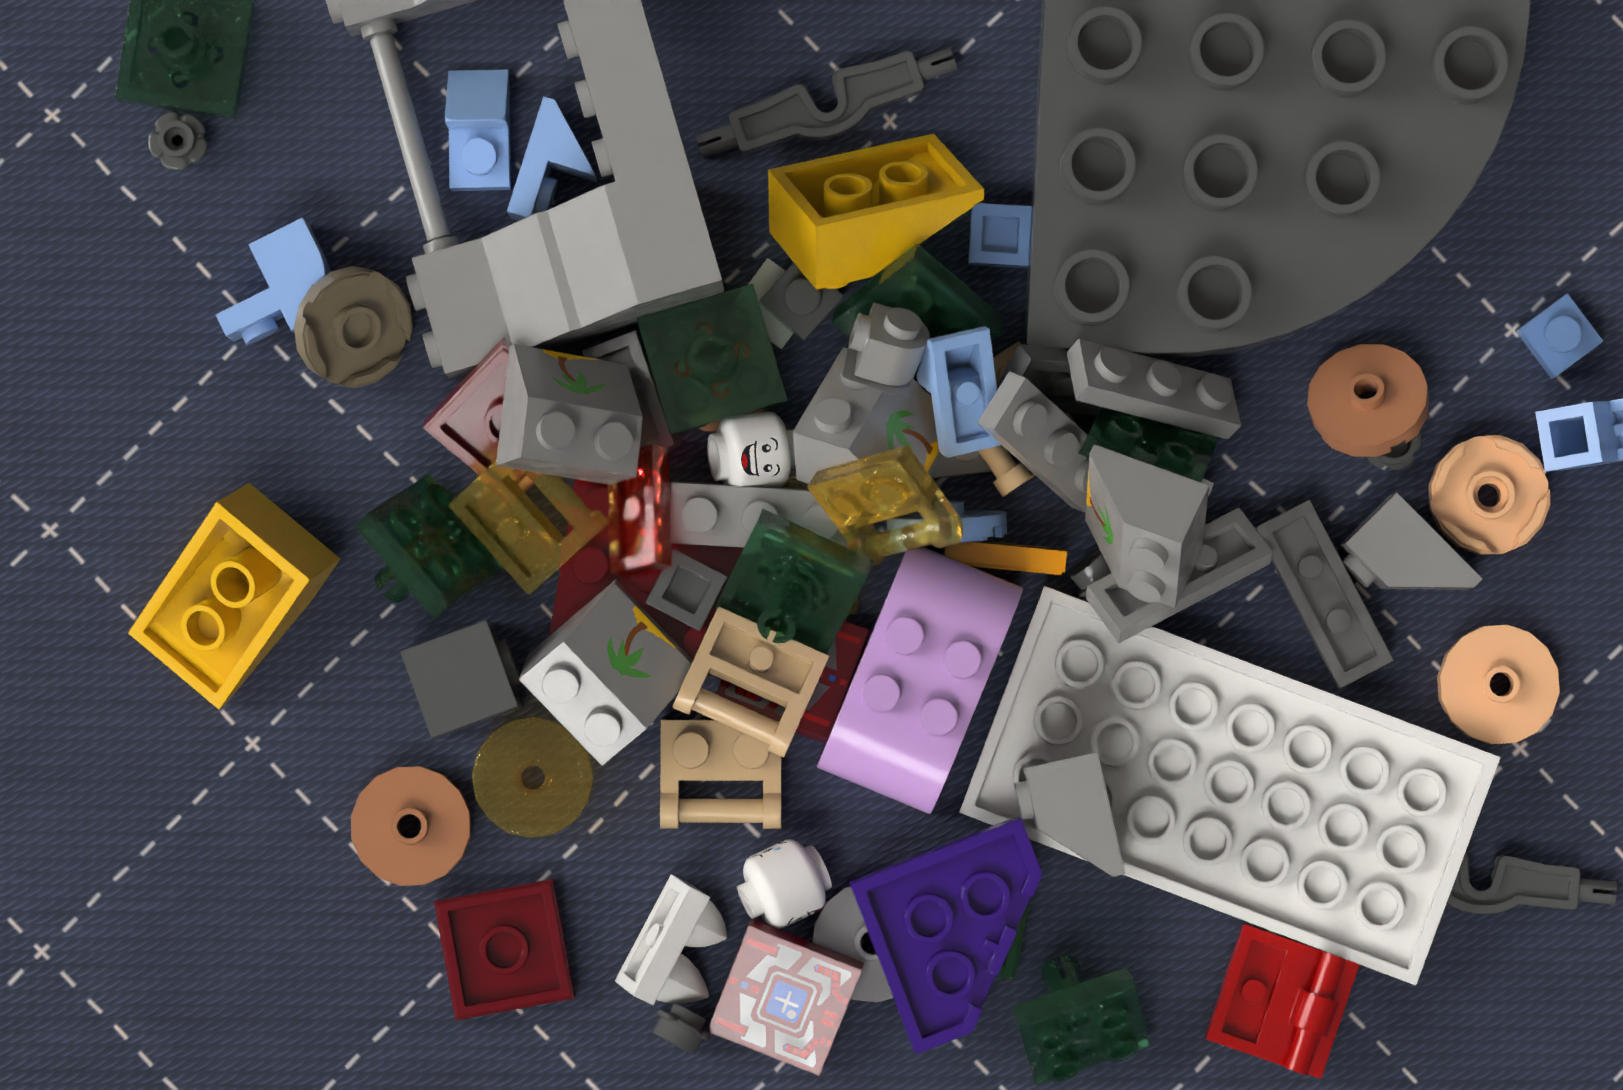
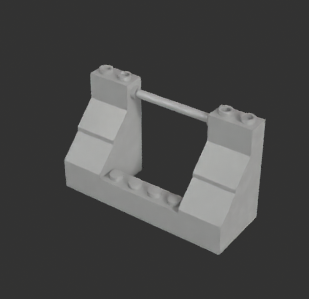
M326 0L333 24L344 21V25L351 37L362 34L363 40L370 41L427 242H429L423 245L424 255L412 258L416 273L406 276V281L415 310L418 311L425 308L427 310L432 331L423 333L422 336L432 368L443 366L445 375L452 379L469 374L503 337L512 344L553 350L726 300L721 274L641 0H563L569 20L557 23L567 59L579 56L585 74V80L574 82L584 118L596 115L603 138L592 141V146L601 177L614 174L616 182L602 185L549 210L533 214L487 236L459 244L457 236L450 235L393 34L398 31L396 25L398 23L478 0Z

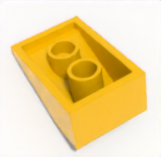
M935 134L768 170L769 233L816 290L822 288L837 289L846 286L849 282L873 277L984 200V188Z
M248 483L215 503L128 634L216 708L221 709L310 604L341 559L253 485Z

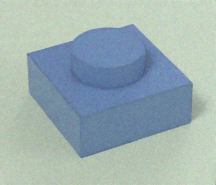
M978 203L972 207L968 265L1028 269L1032 206Z
M1568 293L1516 330V333L1551 379L1558 376L1603 342L1602 338Z

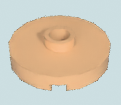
M1501 435L1473 437L1453 446L1436 464L1428 485L1429 510L1438 530L1456 547L1477 555L1504 554L1527 544L1543 526L1551 505L1550 489H1548V480L1545 476L1546 472L1540 459L1523 443ZM1482 485H1490L1495 488L1498 498L1494 506L1486 507L1479 502L1478 491Z
M1510 625L1482 626L1462 636L1445 653L1437 675L1439 702L1450 721L1465 736L1487 744L1517 743L1537 733L1553 715L1560 694L1558 668L1549 649L1530 632ZM1497 673L1504 674L1510 681L1509 691L1503 696H1497L1490 688V680Z

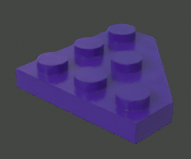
M1019 816L849 882L915 1054L973 1032L982 1012L981 1007L995 976H998L1017 934L1016 929L1030 897H1033L1043 874L1022 819Z

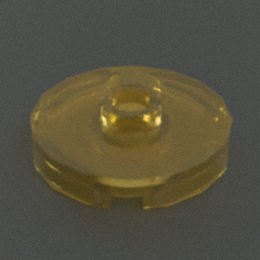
M538 717L513 720L493 732L477 752L472 772L475 799L488 819L506 833L526 838L553 835L575 822L589 802L594 782L591 758L587 750L562 724ZM529 766H538L544 772V783L538 789H530L523 782V772Z

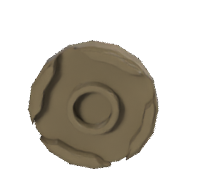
M350 266L331 271L311 286L298 307L294 325L297 351L308 369L330 383L350 388H358L376 383L394 370L403 357L400 352L404 347L405 340L410 341L413 328L411 308L401 288L373 269Z

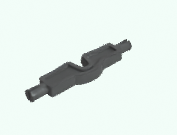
M947 47L944 50L916 60L911 51H905L879 61L842 68L836 71L832 76V83L838 105L835 110L828 113L817 109L813 97L809 94L808 87L804 84L794 85L759 103L733 111L729 114V125L695 135L702 157L706 159V157L737 146L742 155H747L796 137L811 141H822L842 136L856 128L867 117L869 112L920 95L924 89V81L958 71L955 59H952L953 53L951 48Z
M1465 853L1446 904L1456 910L1471 914L1500 913L1516 905L1564 910L1576 909L1578 902L1614 906L1617 895L1594 893L1593 889L1617 891V881L1581 878L1580 869L1576 867L1547 865L1500 855L1493 860V868L1490 872L1488 886L1486 889L1478 891L1469 882V856Z

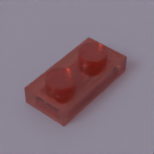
M650 444L639 448L636 477L608 485L610 574L631 577L672 566L669 448Z

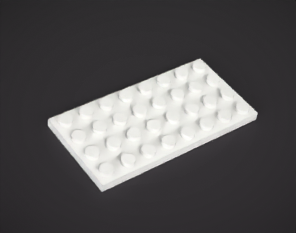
M1044 586L959 813L991 825H996L1016 816L1022 819L1014 783L1025 781L1024 768L1098 752L1125 876L1416 985L1501 757L1152 626L1118 643L1090 603ZM1034 817L1022 819L1030 840L1083 859L1036 829Z

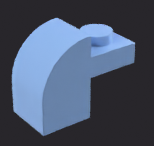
M303 217L248 244L270 288L215 314L226 337L233 342L241 338L244 339L246 345L260 341L279 329L275 321L283 317L290 330L294 333L295 320L301 301L311 286L330 272L327 259L310 225Z
M1623 399L1588 402L1535 412L1545 472L1623 461Z

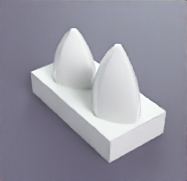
M671 874L619 971L615 982L633 996L651 1005H654L656 1000L665 1003L684 1004L708 998L709 992L702 975L694 964L681 952L684 946L706 947L727 939L724 920L716 906L709 900L710 897L693 885Z

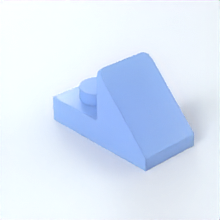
M509 70L449 71L445 123L449 128L450 190H511Z
M544 96L507 209L510 218L517 221L551 208L558 184L557 179L549 177L552 169L597 182L594 171L556 101Z
M983 326L928 339L917 372V383L931 393L939 452L946 458L1000 446L1001 444L977 423L997 392L990 329Z

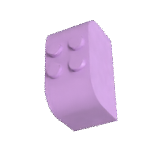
M910 541L819 759L817 768L931 814L1000 651L1023 588Z

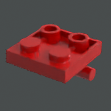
M1242 923L1204 1038L1282 1065L1284 1068L1321 1079L1360 964Z

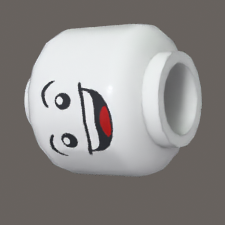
M774 412L723 418L717 428V432L709 435L707 443L708 462L714 480L739 487H783L790 476L791 466H795L794 429L786 430L782 419Z
M787 839L750 856L746 860L743 867L745 883L738 885L737 891L746 912L752 919L761 915L767 924L781 929L820 911L826 901L825 891L831 889L832 884L827 868L814 846L809 845L804 848L798 841Z

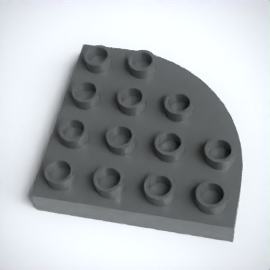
M1042 0L1031 192L1029 267L1027 269L1023 345L1070 349L1080 338L1156 359H1193L1235 353L1282 340L1296 334L1303 327L1327 318L1358 299L1361 300L1408 264L1444 228L1473 189L1495 150L1514 102L1525 58L1530 0Z

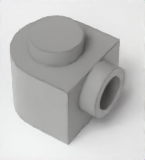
M874 302L869 315L859 313L854 322L848 348L857 351L854 376L889 386H903L910 383L915 376L926 349L927 340L930 339L929 331L921 319L908 309L891 308Z

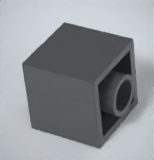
M485 620L400 651L431 738H441L524 707L516 687L522 684V682L519 680L520 673L507 639L499 640L494 623Z

